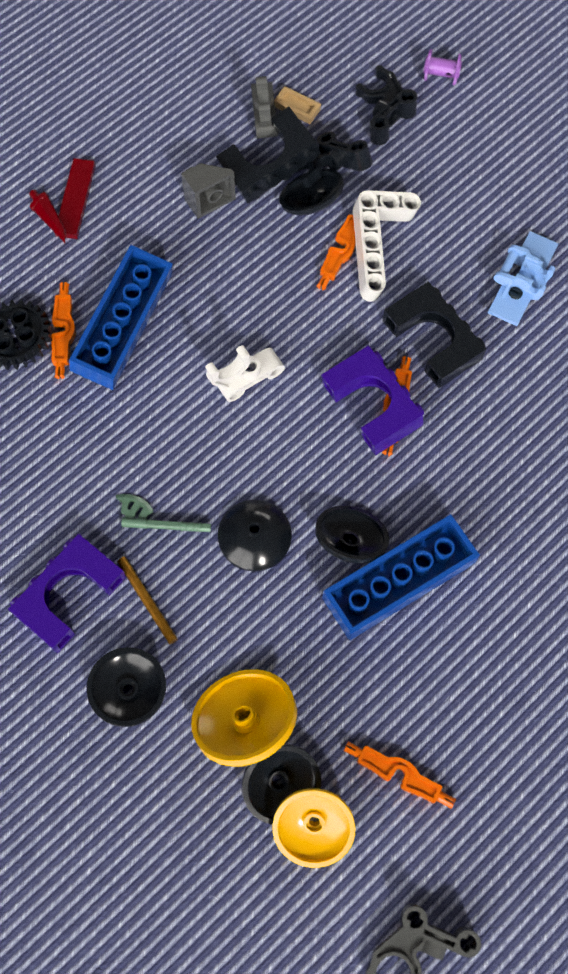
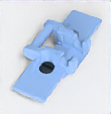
M530 231L522 247L517 245L509 247L506 260L500 271L496 272L494 280L502 286L488 314L518 326L530 300H538L543 295L546 289L545 285L555 271L554 266H550L549 270H546L558 243ZM513 264L521 267L516 276L509 274Z

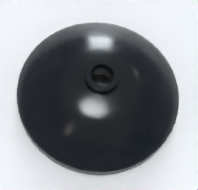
M322 169V177L309 188L304 187L301 179L302 175L296 177L284 187L280 194L279 201L282 209L287 213L300 216L315 214L326 209L337 200L343 190L344 181L341 174L333 169Z
M247 500L240 502L226 512L219 524L218 543L221 552L232 565L242 570L257 572L274 567L286 556L291 545L292 531L288 518L281 509L267 501ZM252 527H257L259 531L257 533H252L250 529Z
M331 507L320 514L315 525V534L321 546L334 557L346 562H372L381 557L389 545V534L384 524L373 514L357 507Z
M118 648L103 655L91 669L87 680V698L91 708L103 721L118 727L137 726L149 720L161 707L166 694V677L161 665L151 654L138 648ZM131 686L133 687V692L129 695L125 694V688Z
M284 744L268 758L246 767L241 784L242 797L249 811L257 819L273 824L275 812L286 797L302 789H321V773L316 761L307 751L295 745ZM275 775H281L277 781H273Z

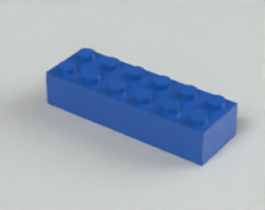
M133 245L129 246L69 359L71 372L111 390L114 389L171 278L172 263Z
M450 514L323 591L322 599L350 641L474 565L480 554Z

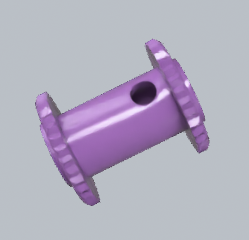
M430 49L425 60L424 81H427V76L430 74L454 78L453 85H456L462 65L461 54H458L457 60L432 57V49Z

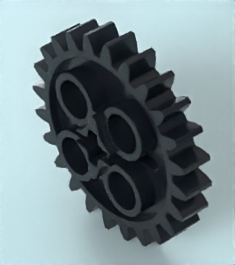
M20 299L18 305H16L11 300L9 306L2 302V308L0 309V367L3 365L6 370H9L11 365H13L18 370L21 363L28 367L27 361L31 360L36 363V355L44 356L41 349H49L46 342L52 341L50 336L53 333L50 326L52 324L45 311L41 310L39 305L33 306L31 301L25 305L23 300ZM9 319L11 320V323L15 329V335L20 343V350H18V346L14 341V335L9 327Z

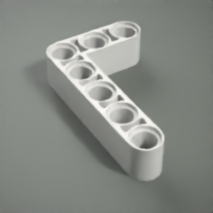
M367 190L360 193L353 206L359 288L361 297L366 301L372 302L377 300L386 285L380 221L407 222L412 220L421 206V200L415 193Z

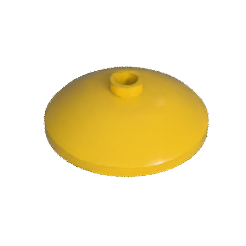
M319 788L302 789L286 797L278 806L273 819L274 840L283 855L298 865L311 868L329 866L343 858L350 850L355 837L354 816L349 806L336 794ZM317 817L319 818V820L314 822L311 821L310 818Z

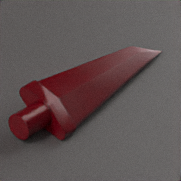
M31 190L29 196L33 201L29 207L65 243L66 230L46 192L39 194L37 190Z

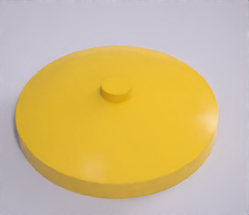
M256 669L234 672L213 683L201 695L192 714V734L202 753L210 760L221 765L234 767L251 765L268 758L285 744L295 727L297 705L291 689L279 676L268 671Z

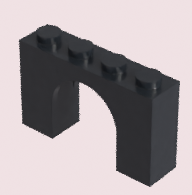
M289 106L271 118L275 131L285 143L283 152L275 161L266 165L251 164L243 157L234 144L216 156L222 168L233 170L235 187L247 204L258 199L267 190L277 186L279 182L289 175H293L298 169L312 162L321 154L316 140Z
M429 282L384 310L382 321L395 337L422 322L436 323L448 332L451 338V345L428 360L425 368V373L438 388L447 384L484 357L486 347L482 339L473 334L468 323L460 319L451 304H447L442 298L440 291Z

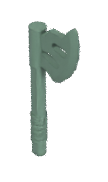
M132 494L116 495V499L122 503L121 514L125 516L122 517V527L211 532V524L147 520V517L153 513V509L147 501ZM133 502L134 504L131 510H129V503ZM139 508H142V511L139 514L138 518H135V514L137 513Z

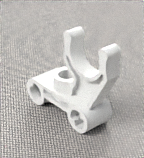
M243 345L236 349L238 352L237 357L225 368L218 370L213 362L205 366L207 369L206 376L212 385L218 386L228 402L237 400L244 394L246 389L265 378L273 379L285 369L284 364L272 348H266L250 356ZM249 367H252V368L255 369L254 371H251V372L245 371V370H246L247 368H249Z

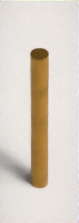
M125 556L120 558L117 563L124 571L127 579L169 645L173 644L178 638Z

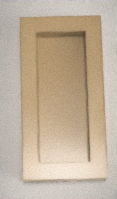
M285 86L274 100L275 108L284 110L289 106L300 120L308 124L312 123L321 110L320 103Z

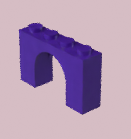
M368 345L321 374L324 388L335 402H338L359 388L369 386L377 387L389 395L391 403L388 409L361 427L363 440L376 456L423 426L424 411L417 402L414 404L410 399L411 395L404 385H399L394 371L391 368L387 369L379 352H374Z
M80 534L75 538H70L65 543L64 550L58 556H54L48 561L46 569L40 575H36L31 579L28 584L29 587L22 594L15 596L10 603L11 606L8 608L20 622L57 654L75 633L50 610L49 596L54 585L67 576L80 575L90 579L110 596L127 578L120 567Z

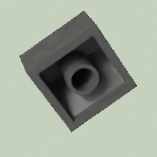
M200 163L181 173L184 199L197 219L236 200L235 178L232 169Z

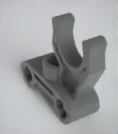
M267 76L255 77L256 83L251 84L256 137L257 139L278 137L271 118L276 115L272 81L267 82Z
M409 903L401 911L403 925L373 950L370 964L365 973L376 974L381 960L388 956H398L407 962L410 974H422L420 962L416 957L417 952L422 951L436 959L443 960L448 949L470 958L479 953L481 940L470 927H459L455 930L454 934H451L429 924L427 914L423 908L416 903ZM411 911H418L417 914L421 918L420 922L415 925H411L407 917ZM468 935L473 936L472 945H466L465 948L460 947L461 938L467 939Z

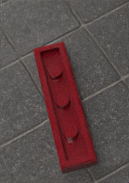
M73 158L59 212V218L66 230V238L78 239L96 167L95 161Z

